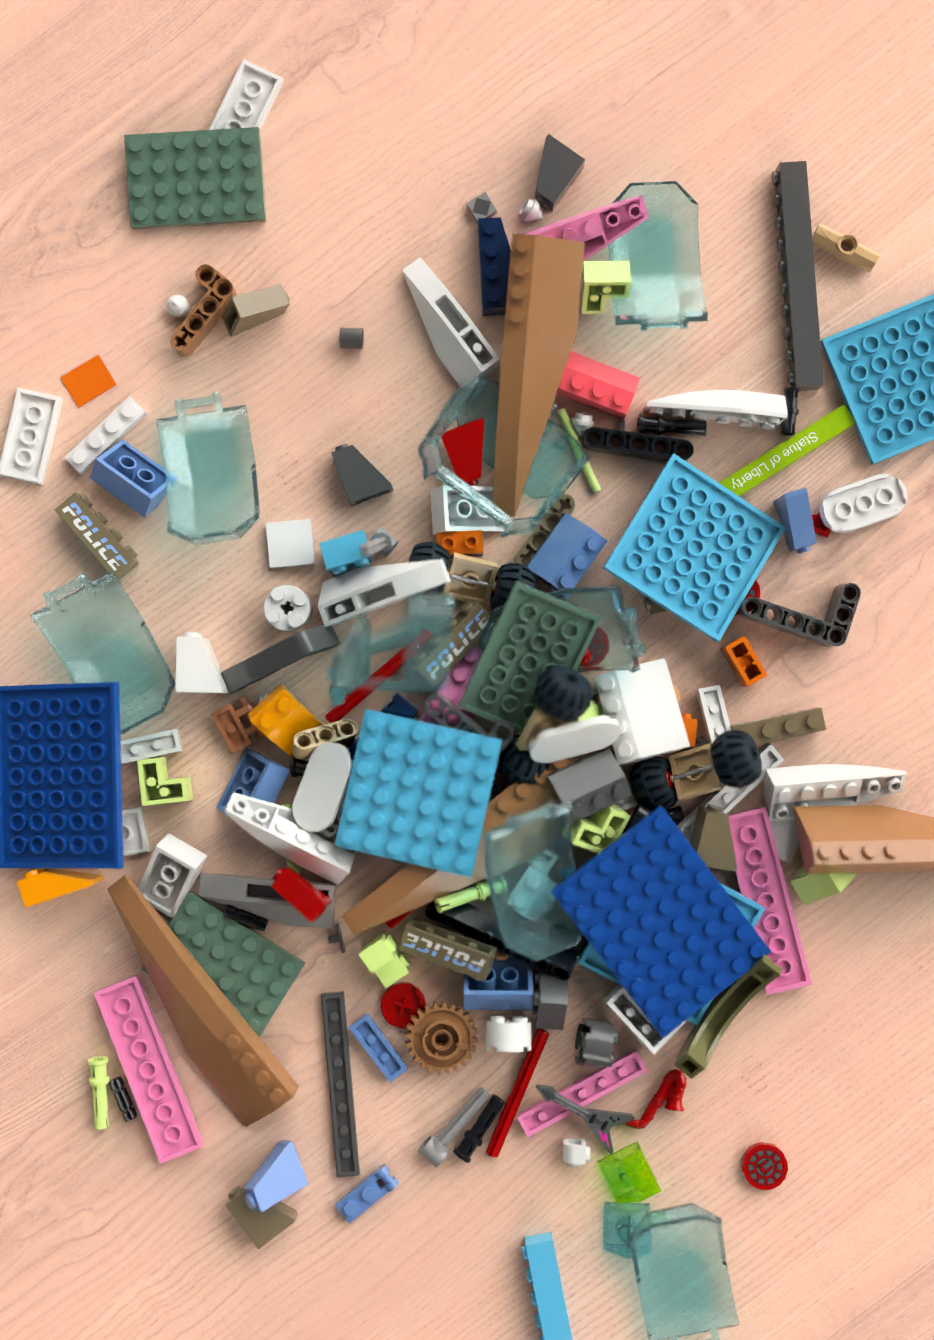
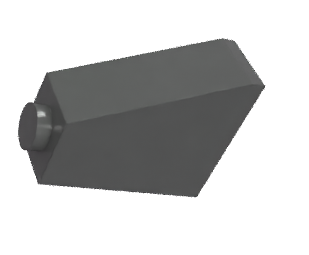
M550 134L545 139L535 199L542 208H549L553 211L583 170L585 159Z
M342 444L337 446L334 452H331L351 506L394 491L391 483L353 445Z

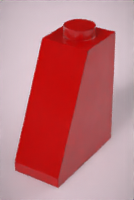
M483 417L440 433L460 486L463 484L465 486L475 485L478 483L477 479L481 478L484 438Z
M285 867L284 870L280 868L272 878L275 882L271 887L311 923L319 919L332 902L329 897L290 867Z

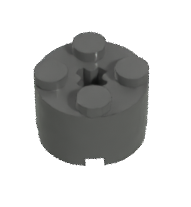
M582 1018L581 1020L584 1024H579L575 1039V1049L579 1050V1056H575L576 1064L603 1069L612 1067L614 1062L612 1048L613 1044L617 1043L618 1031L613 1030L611 1022Z

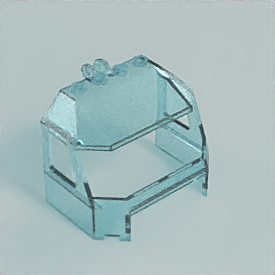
M480 376L455 391L419 445V457L422 458L424 468L422 471L423 477L426 480L432 474L503 527L505 530L499 537L531 534L565 494L590 458L575 438L548 419L537 454L531 466L530 475L524 487V493L532 499L547 498L533 517L519 519L510 517L442 463L439 441L449 426L456 419L458 426L483 417L482 460L494 469L500 383ZM555 402L553 404L549 418L552 416V414L558 407V404Z
M417 593L408 597L406 620L372 634L371 620L367 616L360 614L335 657L333 667L328 668V681L332 682V686L335 687L330 691L332 704L336 706L344 704L347 688L356 689L357 687L377 688L375 690L416 692L449 691L452 612H454L453 594ZM405 646L404 675L402 680L369 678L371 656L373 654Z

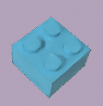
M364 530L319 543L326 568L331 574L334 573L336 576L349 572L348 569L353 567H369L370 562L374 561L373 555L365 557L360 555L362 550L359 547L368 542Z

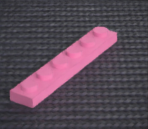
M634 1049L614 1060L612 1067L600 1068L557 1093L584 1107L648 1070L637 1050ZM544 1099L517 1114V1118L527 1137H530L573 1112L552 1100L547 1102Z

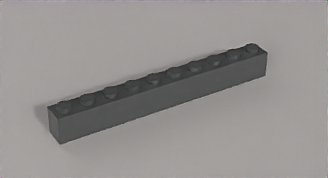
M780 162L775 171L772 172V185L776 186L773 203L774 207H777L778 212L775 218L776 230L779 229L777 251L781 252L778 269L783 278V282L780 284V294L784 296L782 317L786 318V327H784L783 335L784 340H787L788 349L785 351V360L789 363L790 369L787 372V383L791 385V388L799 389V391L818 390L824 383L807 162Z

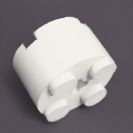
M282 585L274 588L268 594L264 603V612L269 623L277 629L285 632H295L309 623L313 613V606L307 594L301 589L292 585ZM290 603V606L294 607V609L287 614L284 606H288Z
M490 1015L489 1020L486 1021V1050L491 1051V1046L497 1048V1052H523V1047L531 1051V1021L525 1015H512V1020H505L503 1015Z

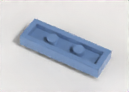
M368 1012L349 1026L350 1031L389 1082H392L408 1069V1065Z

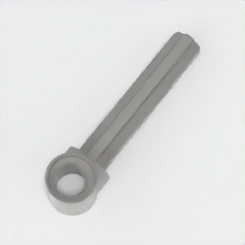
M380 527L370 541L359 547L362 550L360 555L365 557L378 552L387 557L394 550L399 540Z
M480 1087L438 1136H429L420 1146L418 1152L434 1167L439 1166L449 1152L447 1145L490 1097L488 1091Z

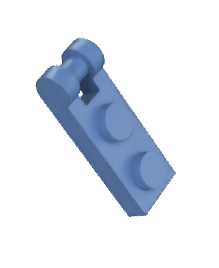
M385 1164L336 1202L335 1207L349 1224L399 1184V1181L388 1173L389 1169ZM382 1179L385 1184L380 1186L377 1180Z

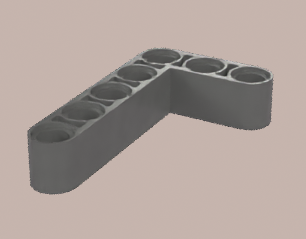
M855 583L840 584L835 587L824 621L756 597L744 598L737 613L742 618L824 646L836 647L843 645L847 640L861 591ZM845 588H847L850 591V597L848 599H846L844 596ZM747 602L753 605V611L750 614L745 609ZM769 609L774 613V618L771 621L767 618V611ZM839 609L843 612L841 621L837 618ZM790 616L795 620V625L792 628L788 625ZM810 624H813L816 629L813 635L809 632ZM832 631L836 633V640L834 642L830 639Z
M321 625L309 628L221 672V675L229 693L232 694L307 656L336 647L340 642L333 626L325 627Z

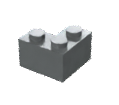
M539 970V972H535L534 986H538V992H534L532 1019H536V1028L563 1030L568 1006V980L558 979Z

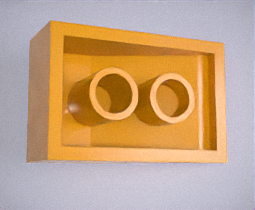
M282 683L277 685L248 713L250 721L292 758H294L292 754L294 736L300 731L324 725ZM299 744L301 747H307L306 744Z
M39 868L23 874L24 879L16 882L24 906L27 908L91 886L104 879L102 875L60 869L45 871L44 868Z

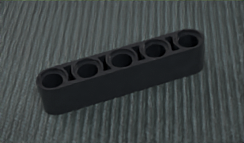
M599 427L588 428L582 438V445L588 451L667 462L673 453L679 456L677 453L678 447L686 449L687 456H679L686 462L694 452V447L688 440ZM591 434L596 435L598 443H589L587 436ZM618 438L621 445L613 447L610 445L609 439ZM640 441L643 449L635 450L632 447V442ZM662 444L665 448V453H657L654 445Z

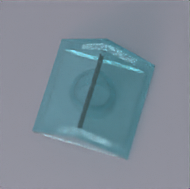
M604 1202L603 1250L627 1259L649 1251L650 1204Z

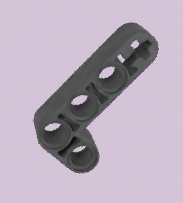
M432 693L424 702L425 711L442 726L462 731L473 729L476 734L502 739L500 752L507 746L514 735V726L506 720L499 721L487 733L442 693ZM439 700V707L434 709L431 706L433 704L432 701ZM446 707H448L449 709L444 713L442 717L440 714ZM448 715H457L459 723L455 725L449 723ZM506 727L510 735L505 738L498 735L497 729Z

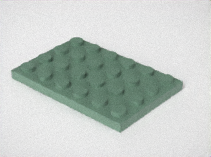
M259 127L124 135L130 220L133 229L266 221Z
M515 581L458 706L496 723L502 720L509 721L514 726L515 731L522 733L534 710L541 709L536 703L534 693L538 677L548 668L557 665L566 666L577 671L601 618Z
M190 891L168 926L260 1037L305 965V962L245 924L239 923L233 918L224 917L223 910ZM143 965L141 970L148 974L145 966Z

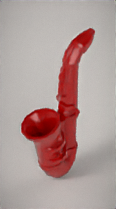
M679 1069L670 1070L663 1077L664 1080L657 1093L652 1097L641 1119L626 1122V1126L644 1129L654 1119V1115L658 1112L657 1109L662 1107L664 1100H667L665 1109L684 1111L682 1098L687 1086L684 1072Z

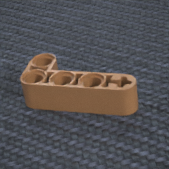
M208 264L200 265L195 272L197 281L207 293L171 337V346L182 357L190 356L222 318L231 297L237 296L230 280ZM212 274L211 280L203 281L205 275ZM223 288H230V292L227 295H220ZM210 305L216 306L214 312H206L207 307ZM195 323H202V326L199 330H192V327ZM181 341L187 343L185 346L179 345Z

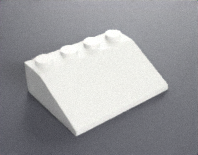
M665 659L629 666L594 676L604 715L608 716L610 720H613V718L617 720L620 727V735L612 743L619 765L626 766L690 747Z

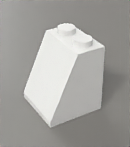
M184 632V637L177 636L175 692L229 693L221 675L222 669L209 639L202 638V634L196 632Z

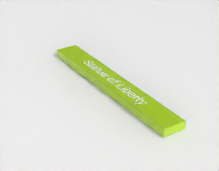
M843 404L719 483L736 495L741 496L854 425L855 422L845 404Z

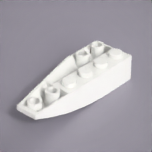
M421 257L402 270L435 353L464 392L500 365V358L459 303Z
M741 390L694 391L648 401L644 406V411H648L653 416L663 415L664 413L672 414L671 417L677 419H684L685 416L694 417L696 421L713 419L719 424L738 422V425L742 427H751L754 424L761 425L762 429L773 430L775 427H778L787 418L788 414L785 396Z
M443 559L360 567L323 582L318 608L325 627L339 625L450 582Z
M839 764L768 768L765 770L763 790L769 820L795 819L794 807L854 806L903 792L907 773L906 771L881 767Z
M237 793L232 794L224 813L257 840L295 864L337 885L349 874L356 850L335 846L339 825L332 823L331 826L324 830L309 832L302 829L296 823L292 808Z

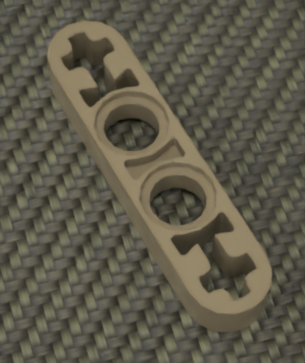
M563 494L555 500L517 553L516 563L521 564L522 559L520 556H526L529 552V549H526L527 545L533 551H538L539 548L535 547L532 543L533 537L540 535L546 540L553 529L546 527L545 521L547 518L554 517L559 522L561 517L552 512L553 509L556 512L560 509L561 504L559 501H569L568 506L570 509L565 508L561 515L563 516L565 513L571 515L575 508V501L572 496ZM534 553L530 556V561L535 555Z

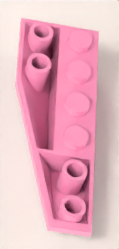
M639 195L560 220L525 234L584 242L583 261H585L648 219V214L643 196Z

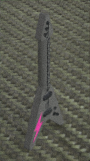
M536 1085L537 1090L547 1102L552 1100L582 1117L610 1154L614 1152L610 1129L613 1126L635 1119L630 1113L585 1109L557 1093L556 1089L552 1086Z

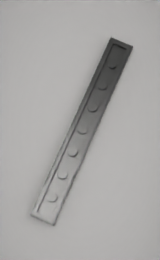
M344 991L322 993L321 1001L337 1177L360 1175L345 994Z

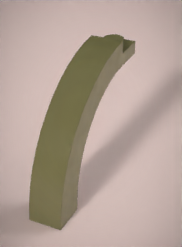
M763 955L750 970L719 993L708 1006L699 1024L695 1025L691 1030L674 1065L691 1079L705 1070L717 1043L731 1022L757 993L781 975L782 968L766 955Z

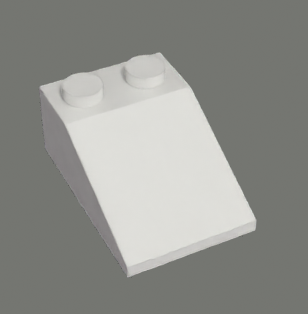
M442 485L430 490L433 535L441 532L482 530V533L505 531L504 516L492 515L493 486Z
M168 833L156 845L138 890L153 908L173 919L200 874L207 855Z

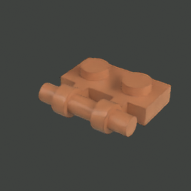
M246 696L238 700L242 708L237 711L233 704L230 703L211 714L232 754L253 744L249 736L250 734L255 732L259 740L266 737L249 719L248 713L255 707L252 703H249ZM245 714L251 724L248 728H245L240 719Z

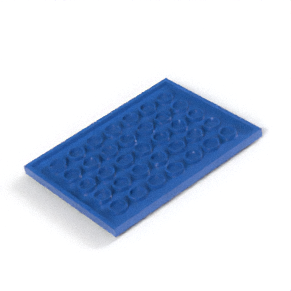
M119 682L0 686V868H123Z
M660 805L550 890L662 1038L750 970L761 956H767L771 953V950Z

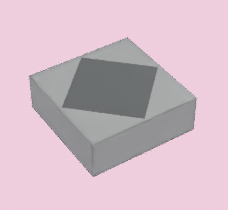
M486 192L466 203L477 224L478 218H490L497 214V210Z

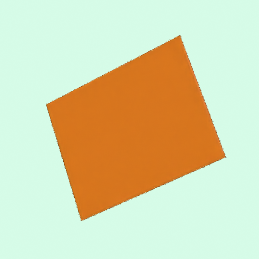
M99 355L60 377L78 408L117 385Z

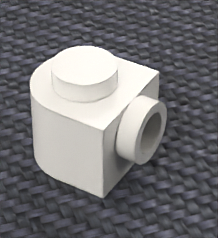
M567 1138L563 1140L562 1160L568 1166L579 1167L581 1164L586 1165V1161H590V1146H586L585 1138Z

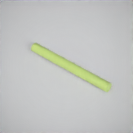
M563 408L557 411L593 494L601 491V487L566 409Z

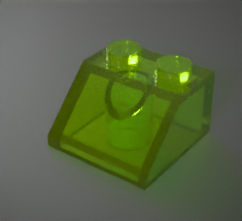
M638 1141L597 1161L617 1204L641 1202L662 1192Z

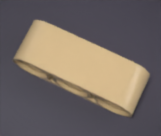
M343 719L300 731L294 736L292 754L300 760L309 759L319 745L329 742L339 743L348 748L355 742L357 725L352 720ZM342 732H348L350 735H344ZM321 738H327L329 741H323ZM299 744H306L307 747H301Z

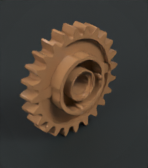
M434 1000L432 1007L425 1003L424 1011L420 1008L417 1009L419 1016L411 1015V1020L414 1023H407V1028L410 1031L405 1032V1037L409 1039L405 1041V1046L411 1047L408 1050V1055H414L413 1063L420 1061V1069L428 1066V1073L436 1069L437 1075H440L441 1070L444 1069L448 1075L450 1068L457 1072V1065L461 1064L465 1067L464 1059L471 1060L470 1051H476L473 1043H477L478 1038L473 1035L478 1033L477 1028L472 1027L475 1021L474 1019L468 1020L470 1017L469 1011L462 1013V1005L455 1009L454 1001L449 1006L446 1005L445 1000L442 1001L441 1005H438L437 1001ZM439 1033L447 1035L444 1041L435 1039Z

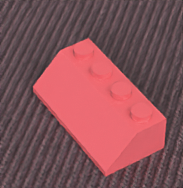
M571 351L556 394L624 420L640 378Z

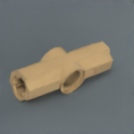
M822 223L818 225L812 236L813 244L832 253L836 260L847 261L869 273L880 256V253L859 243L853 235H843ZM841 244L848 246L849 251H844L841 248Z

